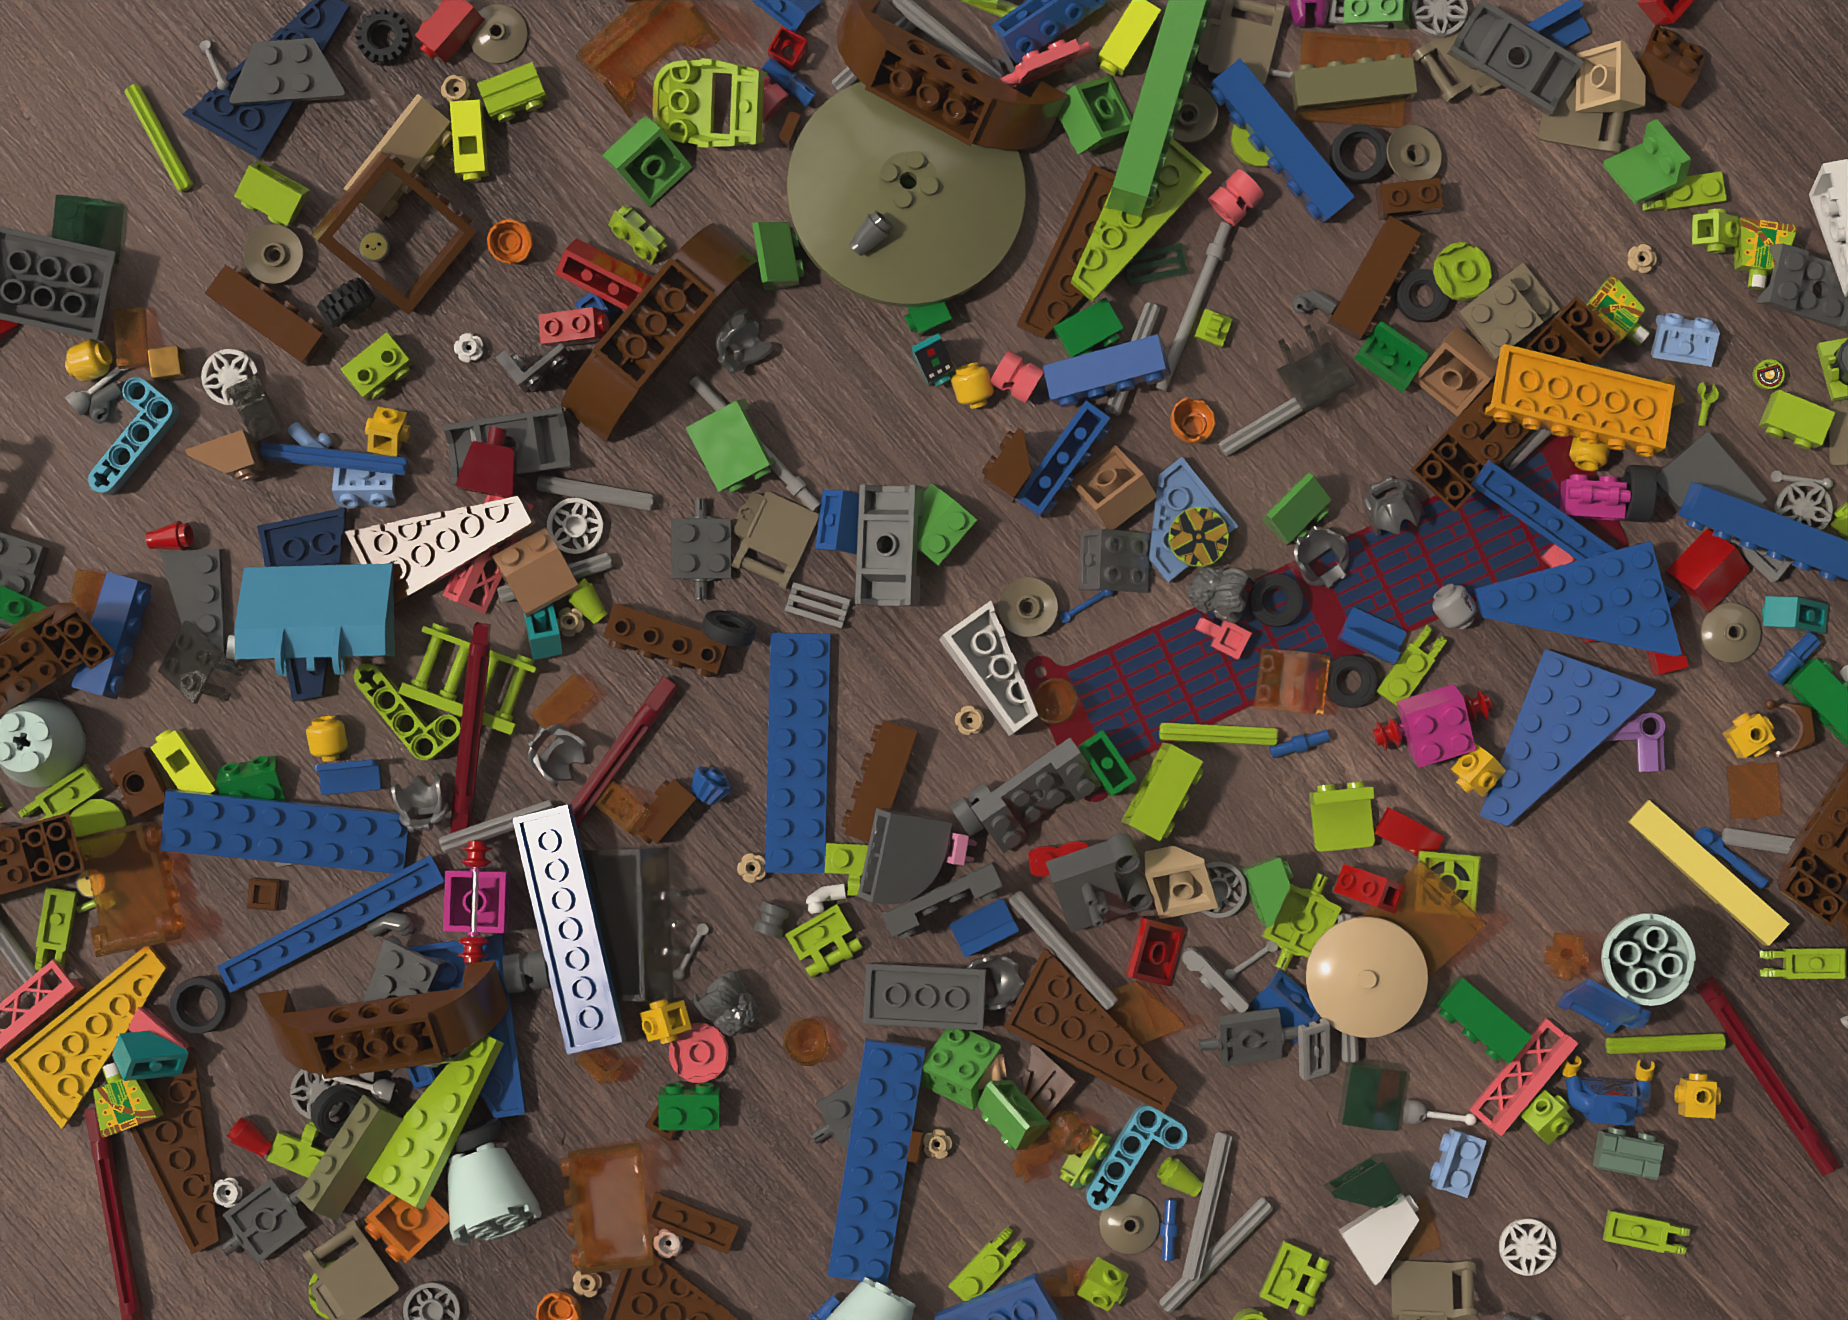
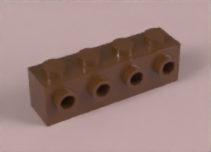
M616 603L613 604L603 635L604 638L610 640L609 646L625 651L628 645L638 649L637 655L654 660L656 654L667 658L665 664L680 669L683 668L684 664L695 667L694 673L711 678L712 673L720 674L728 649V645L710 639L701 630Z

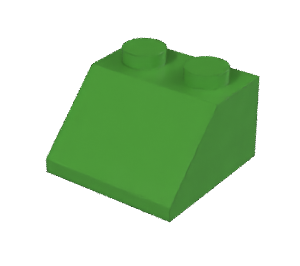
M1111 76L1075 85L1065 92L1068 96L1057 117L1063 124L1070 138V143L1078 155L1096 150L1129 133L1132 117Z
M646 115L602 155L648 207L692 168L691 164L664 131Z
M789 222L752 223L764 290L771 291L800 286L799 277H804L802 259L796 260L794 248L799 247V241L795 231L790 229Z
M1309 472L1296 483L1261 521L1286 545L1292 540L1296 543L1298 537L1303 538L1309 532L1305 527L1312 519L1318 522L1329 511L1326 505L1331 499Z
M933 484L924 492L923 517H918L917 550L935 566L939 567L977 523V519Z
M1275 856L1240 868L1260 924L1265 927H1270L1274 924L1291 887L1288 879L1293 878L1288 862H1284L1280 857Z
M1012 1080L990 1081L986 1085L977 1104L978 1108L983 1112L981 1116L984 1121L999 1130L1002 1134V1141L1011 1149H1027L1051 1125Z

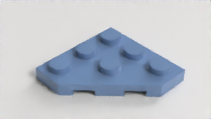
M1180 457L1160 473L1157 478V497L1155 498L1149 561L1167 583L1189 566L1176 558L1171 551L1168 541L1171 524L1184 510L1194 507L1209 508L1218 513L1223 519L1228 533L1238 527L1183 457Z

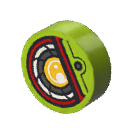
M1772 359L1758 363L1752 373L1754 383L1763 390H1772L1778 387L1785 377L1783 366L1778 361Z

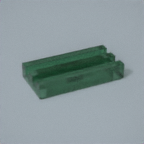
M1182 243L1139 252L1132 261L1176 252L1177 256L1133 266L1129 263L1125 267L1129 286L1187 274L1188 270L1182 251ZM1179 263V268L1133 277V272Z

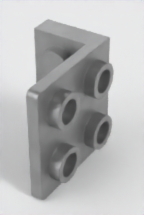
M560 343L529 369L516 353L510 356L504 350L495 358L526 393L529 389L534 392L546 382L544 377L551 371L557 373L569 363L567 358L571 354Z
M1108 529L1081 530L1078 590L1148 592L1150 534Z

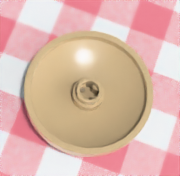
M1358 916L1336 923L1316 941L1306 965L1307 991L1318 1014L1322 1018H1326L1333 1028L1355 1037H1380L1400 1029L1417 1013L1423 1003L1427 990V965L1417 942L1405 929L1392 921L1380 917Z

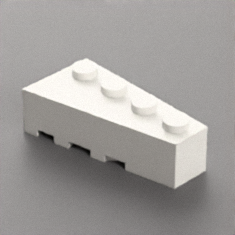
M1848 159L1822 164L1809 197L1844 296L1847 297Z
M989 601L941 636L939 640L1009 736L1038 716L1025 682L1016 665L1017 662L1006 641L1003 628L999 624L992 601Z

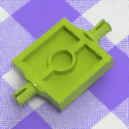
M1317 873L1311 889L1299 888L1290 884L1291 887L1274 924L1270 927H1265L1262 937L1275 942L1283 949L1275 964L1276 967L1287 971L1293 955L1308 958L1319 937L1335 924L1342 907L1329 902L1321 895L1329 879L1328 877Z

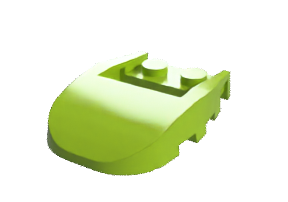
M704 58L692 61H673L666 64L658 72L654 81L652 108L654 122L664 131L669 139L681 143L696 144L698 147L709 148L762 143L765 137H762L764 77H767V72L732 62ZM716 73L732 74L730 134L713 133Z

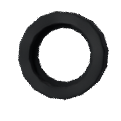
M1352 125L1343 129L1333 141L1329 151L1330 164L1333 171L1342 180L1352 184H1364L1373 180L1386 164L1387 143L1381 133L1367 125ZM1363 137L1374 145L1376 159L1369 169L1353 171L1344 164L1341 158V150L1349 139Z
M1628 465L1622 482L1627 483L1626 490H1630L1631 498L1630 502H1626L1624 521L1649 522L1653 516L1656 503L1657 479L1653 466Z
M197 976L183 981L174 989L170 998V1013L173 1021L180 1029L191 1034H204L217 1029L226 1021L230 1012L231 999L227 989L220 981L209 976ZM196 987H204L211 990L218 1002L214 1017L204 1023L190 1020L183 1010L185 995Z

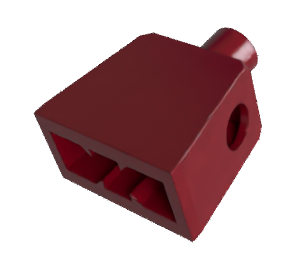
M489 426L486 443L471 442L455 487L460 490L502 498L516 497L517 451L513 448L504 447L507 434L506 429Z

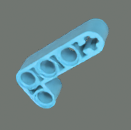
M130 378L125 382L122 390L124 398L140 412L95 465L88 477L90 487L104 495L116 494L179 417L178 406L155 386L141 378ZM143 385L145 387V395L141 399L135 400L133 396L135 388ZM162 404H167L168 414L164 418L159 419L156 414L157 408ZM143 427H147L149 429V437L145 441L140 442L137 437L138 431ZM128 450L130 452V460L125 465H121L118 460L119 455L122 451ZM110 465L120 470L119 474L114 472L115 470L109 468ZM103 475L108 476L107 480L110 482L108 486L103 485L104 482L101 480Z
M1146 1103L1139 1105L1130 1116L1092 1180L1087 1185L1085 1196L1089 1205L1096 1210L1109 1208L1152 1139L1167 1148L1179 1149L1187 1141L1185 1127L1165 1112L1163 1113ZM1146 1110L1155 1113V1121L1149 1126H1144L1139 1122L1141 1113ZM1170 1127H1178L1181 1130L1180 1138L1175 1142L1165 1139V1132ZM1129 1136H1135L1139 1139V1147L1134 1151H1127L1123 1147L1124 1140ZM1119 1162L1124 1166L1120 1176L1112 1177L1107 1173L1108 1166L1111 1163ZM1103 1176L1109 1183L1115 1186L1111 1188L1108 1184L1104 1189L1106 1199H1098L1096 1202L1092 1192L1094 1190L1101 1191L1104 1182L1100 1178Z

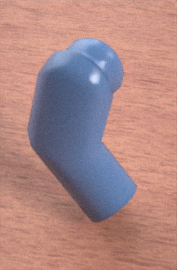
M299 422L293 423L288 428V433L301 446L328 449L333 445V440L326 433H320L316 439Z

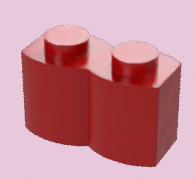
M1070 841L1061 844L1057 848L1039 846L1027 852L1030 874L1040 877L1050 876L1046 861L1087 848L1088 844L1081 841Z

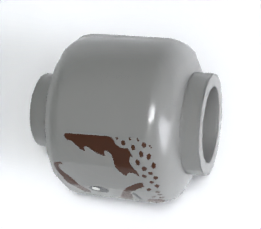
M1448 584L1434 594L1433 598L1435 600L1433 601L1432 609L1446 628L1458 627L1459 629H1464L1474 621L1473 615L1476 613L1477 604L1465 587Z

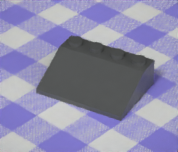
M0 226V319L103 341L110 308L116 252Z

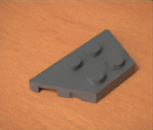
M314 38L263 41L253 43L231 94L230 104L237 106L347 98V93Z

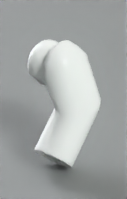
M845 885L823 886L813 892L806 899L808 912L810 914L822 913L824 911L823 902L846 899Z

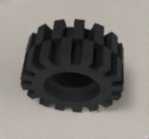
M380 8L378 12L375 9L370 10L371 14L369 16L364 14L362 16V23L358 21L357 24L358 31H355V37L357 38L358 48L370 62H375L379 66H382V64L392 66L394 61L398 64L402 61L400 58L403 55L405 57L408 55L407 49L412 46L410 41L412 34L409 26L400 14L398 15L391 9L387 11L386 8ZM389 27L394 31L395 39L389 47L379 48L374 45L373 34L378 28Z
M357 277L354 280H349L347 284L343 283L338 289L332 290L331 294H327L319 302L317 308L329 326L335 328L348 323L350 319L356 318L358 314H362L366 308H369L375 302L376 297L363 278Z

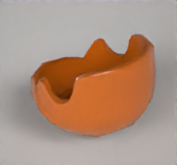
M504 219L491 227L487 236L488 250L500 262L505 264L519 263L528 257L532 249V233L526 224L521 221Z
M1185 397L1175 404L1170 415L1171 430L1179 440L1185 443L1197 444L1206 441L1212 435L1216 425L1214 412L1206 405L1204 400H1194L1190 397Z
M552 1291L546 1294L537 1305L536 1318L537 1320H581L582 1309L578 1300L571 1294L563 1291Z

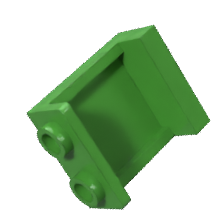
M745 399L736 400L686 427L718 492L728 489L729 493H732L745 486L743 480L754 476L755 480L769 474L771 472L769 467L776 463L774 457L770 458L746 413L749 407Z

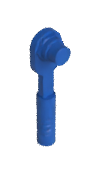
M1703 827L1695 832L1694 840L1711 855L1719 854L1735 870L1758 888L1762 889L1766 885L1768 879L1754 870L1740 857H1736L1724 848L1722 838L1713 830Z

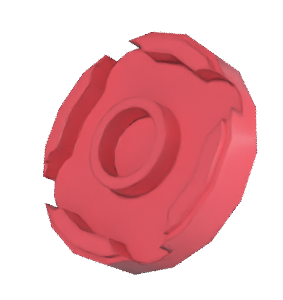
M692 1023L691 1030L677 1034L678 1040L671 1042L669 1046V1060L673 1070L685 1080L692 1083H705L715 1079L724 1070L729 1059V1046L725 1036L716 1027L707 1023Z

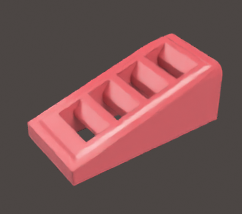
M145 1006L138 1007L128 1027L129 1031H149L187 1049L188 1052L190 1051L192 1046Z

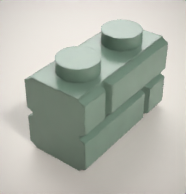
M1610 1126L1608 1132L1599 1130L1593 1158L1594 1167L1654 1180L1658 1179L1664 1144L1656 1141L1655 1135L1638 1132V1137L1626 1135L1627 1130Z

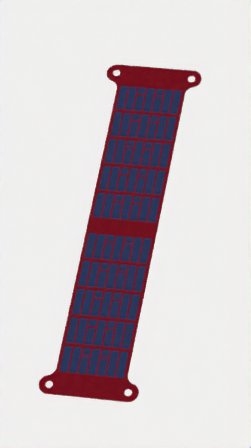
M1550 434L1514 470H1509L1503 464L1499 465L1501 469L1559 510L1561 482L1570 479V475H1588V480L1600 481L1595 471L1579 469L1570 458L1572 435L1555 437ZM1476 488V491L1456 512H1453L1435 495L1420 502L1425 514L1420 516L1418 525L1415 526L1410 520L1404 519L1401 522L1398 535L1380 529L1381 534L1377 536L1370 525L1344 537L1349 546V562L1344 570L1347 576L1343 579H1338L1329 589L1325 585L1312 586L1306 583L1296 560L1254 579L1257 582L1266 575L1278 573L1287 575L1296 581L1302 590V610L1297 618L1286 626H1266L1255 618L1249 604L1250 592L1254 585L1246 584L1245 591L1248 594L1246 606L1242 617L1234 624L1252 634L1238 660L1211 647L1210 645L1214 638L1195 629L1200 618H1205L1218 626L1222 624L1223 620L1217 618L1215 613L1204 614L1194 607L1068 666L1057 665L1046 656L1033 657L1025 666V678L1057 746L1068 738H1071L1074 744L1079 746L1103 730L1127 764L1160 749L1162 743L1170 744L1175 742L1160 739L1159 727L1161 723L1211 725L1325 672L1330 662L1339 656H1359L1364 654L1365 652L1337 640L1352 608H1357L1400 628L1407 634L1439 619L1432 609V604L1435 600L1433 598L1434 594L1448 584H1453L1454 586L1461 585L1465 587L1473 600L1477 601L1475 588L1548 568L1549 566L1541 556L1554 543ZM1572 518L1604 542H1607L1609 539H1615L1618 543L1616 550L1628 547L1627 537L1619 521ZM1327 550L1310 562L1308 566L1316 576L1321 577L1337 566L1339 559L1332 550ZM1271 589L1265 595V605L1269 610L1280 612L1287 606V596L1282 590ZM1039 666H1043L1047 670V674L1043 678H1038L1035 675V669ZM1101 785L1097 791L1092 792L1083 799L1089 802H1099L1108 793Z

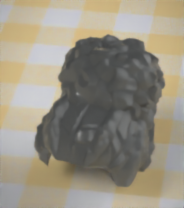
M1204 567L1198 571V575L1192 578V585L1188 590L1189 600L1191 601V606H1195L1197 610L1202 611L1204 614L1215 613V616L1223 621L1237 623L1242 617L1248 598L1245 585H1255L1256 581L1250 574L1239 568L1224 570L1223 568Z
M727 972L719 976L705 990L706 994L702 999L696 993L693 995V1003L696 1008L700 1010L705 1018L714 1021V1025L726 1035L736 1036L738 1033L743 1035L759 1019L760 1009H758L755 997L746 993V985L736 972Z

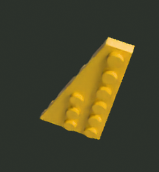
M150 944L143 947L6 1058L7 1062L61 1129L67 1126L103 1070L102 1067L107 1064L112 1056L119 1034L128 1031L138 1007L144 1006L168 969V966Z

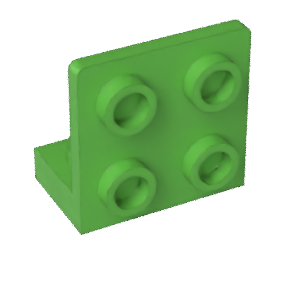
M1344 0V22L1346 24L1392 22L1397 29H1410L1411 0Z
M1655 119L1647 123L1642 144L1604 160L1603 167L1634 204H1639L1685 183L1691 158L1659 120Z
M946 1029L923 1061L922 1086L974 1111L980 1100L978 1083L1000 1054L1001 1045L969 1030Z

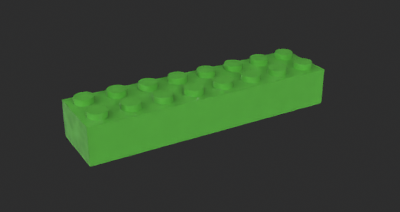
M1168 0L1106 207L1141 217L1144 208L1150 209L1212 0Z

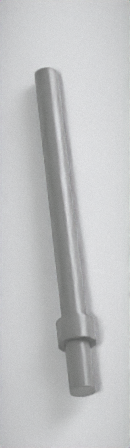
M1221 222L1213 243H1209L1205 253L1207 259L1167 357L1171 375L1164 376V380L1156 384L1155 388L1166 392L1217 263L1223 259L1226 251L1224 246L1232 228L1228 223Z
M698 375L690 381V385L715 411L727 406ZM762 442L770 458L774 457L776 461L770 468L787 485L786 489L794 497L797 495L812 512L815 511L821 503L806 488L807 484L799 476L795 477Z

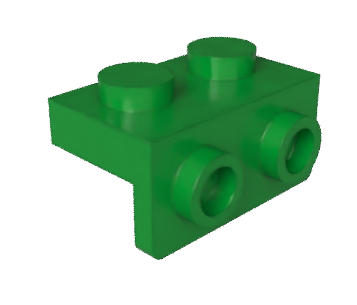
M1380 321L1353 359L1403 393L1429 354L1422 350L1419 345L1412 343L1399 334L1393 327Z
M259 756L252 761L239 764L235 762L228 763L219 768L216 779L219 794L279 801L285 800L286 794L277 770V757Z
M707 1082L698 1083L696 1087H684L682 1083H668L665 1087H660L658 1095L659 1130L720 1129V1087H714V1084Z

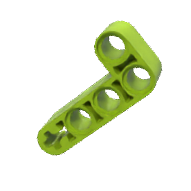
M366 663L358 666L355 670L354 682L414 757L425 761L433 760L459 740L461 719L458 716L442 715L428 726L405 696L398 694L399 689L382 668ZM365 672H375L372 678L376 684L383 686L385 683L386 686L377 689L374 684L364 682L367 678ZM387 692H391L395 697V704L390 709L383 707L381 701L382 696ZM406 715L411 716L414 720V727L409 732H404L400 727L401 719ZM447 720H453L457 728L454 735L450 737L446 736L442 731V726ZM426 738L433 744V750L427 756L423 755L419 750L420 742Z

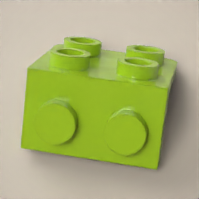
M1365 781L1347 783V789L1335 790V784L1317 786V792L1309 793L1314 847L1317 851L1365 848L1374 845L1375 838L1371 799H1375L1373 787H1365Z

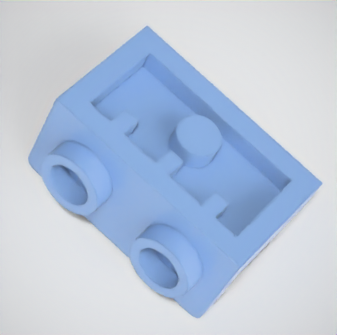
M1666 313V316L1657 315L1656 323L1658 327L1651 351L1652 358L1712 367L1720 335L1716 324L1712 320L1702 317L1688 320L1675 313Z
M334 467L332 492L336 505L346 508H354L356 506H373L377 508L395 506L396 496L394 487L396 474Z
M1450 1128L1449 1134L1445 1133L1440 1143L1439 1150L1443 1151L1439 1163L1435 1162L1432 1166L1430 1179L1433 1181L1431 1185L1439 1190H1445L1468 1198L1487 1141Z

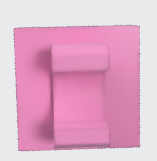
M951 833V840L948 843L943 862L957 865L973 862L974 857L966 856L968 845L976 846L977 842L968 839V835Z

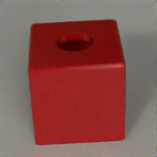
M781 26L767 51L769 59L772 58L780 65L795 71L808 48V44L805 38ZM785 47L793 48L794 54L792 57L787 58L783 55L782 52Z

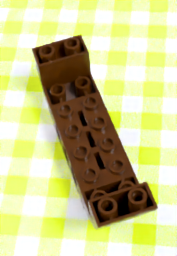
M848 0L837 27L836 41L844 62L866 86L865 90L969 146L975 144L993 149L1021 150L1035 147L1046 141L1068 96L1067 94L1041 81L1032 96L1028 97L876 15L881 0Z
M715 223L709 224L700 230L667 260L593 348L591 354L567 388L561 406L607 443L626 421L622 417L732 285L736 281L740 284L758 264V259Z
M1576 296L1523 349L1592 365L1600 360L1621 337ZM1495 378L1450 424L1410 470L1453 512H1456L1476 491L1471 483L1487 461L1490 460L1498 465L1530 431V429L1522 427V423L1514 421L1501 423L1495 421L1493 416L1485 415L1486 407L1491 405Z
M60 603L44 608L36 613L32 612L0 633V715L80 663L84 662L91 670L116 653L74 603Z
M1848 760L1789 847L1790 850L1778 878L1780 892L1829 927L1833 926L1848 903L1840 897L1848 886Z
M69 812L0 832V895L86 871Z
M495 960L465 964L462 988L302 1011L295 1010L289 990L260 993L258 995L276 1045L282 1056L295 1067L310 1073L321 1074L324 1079L442 1063L444 1058L464 1050L488 1034L501 1021L509 1009V1003Z

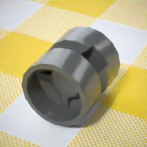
M984 782L970 791L969 798L962 796L949 805L970 837L984 828V825L971 808V806L991 793Z
M543 950L528 952L526 957H523L521 953L503 956V975L508 994L525 992L529 986L533 990L551 988Z

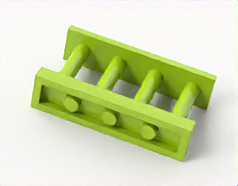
M433 623L432 628L423 626L422 632L432 635L416 679H412L411 684L402 682L398 694L462 717L463 704L456 701L457 695H455L468 660L470 643L448 635L450 629ZM443 640L460 645L444 690L440 689L438 695L427 691L429 688L427 682ZM490 650L485 697L499 660L514 665L516 668L500 711L496 710L495 715L484 712L482 725L515 736L519 724L512 722L514 716L511 713L527 671L538 674L540 668L533 666L534 660L517 654L516 659Z

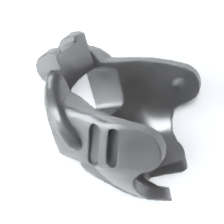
M747 308L735 312L716 334V348L719 353L717 360L721 365L727 367V371L730 374L744 370L748 364L763 359L773 350V345L770 342H761L758 334L759 320H746L744 315L747 313ZM727 346L733 350L734 359L727 354Z
M1390 475L1384 477V480L1378 483L1373 482L1369 484L1370 490L1363 500L1364 506L1368 510L1371 526L1377 536L1381 534L1380 529L1398 535L1401 522L1404 519L1410 520L1417 526L1420 516L1425 514L1420 501L1413 493L1414 487L1411 483L1404 479H1392ZM1393 487L1399 489L1381 499H1375L1376 495L1386 489Z
M1313 526L1303 538H1297L1294 556L1306 583L1312 586L1325 585L1329 589L1338 579H1343L1347 576L1344 570L1349 562V546L1341 534L1323 527ZM1327 550H1332L1339 559V564L1321 577L1316 576L1308 564Z
M554 724L545 729L540 726L539 732L532 740L530 739L527 742L530 746L528 762L530 766L538 770L544 778L557 787L559 785L557 781L573 780L570 766L573 763L586 764L585 748L588 749L590 746L578 736L569 732V729L562 724ZM551 734L557 735L554 741L539 757L537 751L539 750L542 743Z
M438 773L435 774L432 785H428L420 775H417L412 783L404 789H401L399 784L392 785V797L400 813V822L408 827L410 833L425 829V831L432 830L433 825L440 822L447 814L446 782ZM433 813V816L428 819L414 820L417 815Z
M991 955L972 960L967 968L984 969L989 967L997 989L995 996L985 999V1009L997 1010L1007 1007L1018 996L1024 985L1023 980L1018 974V963L1000 955Z

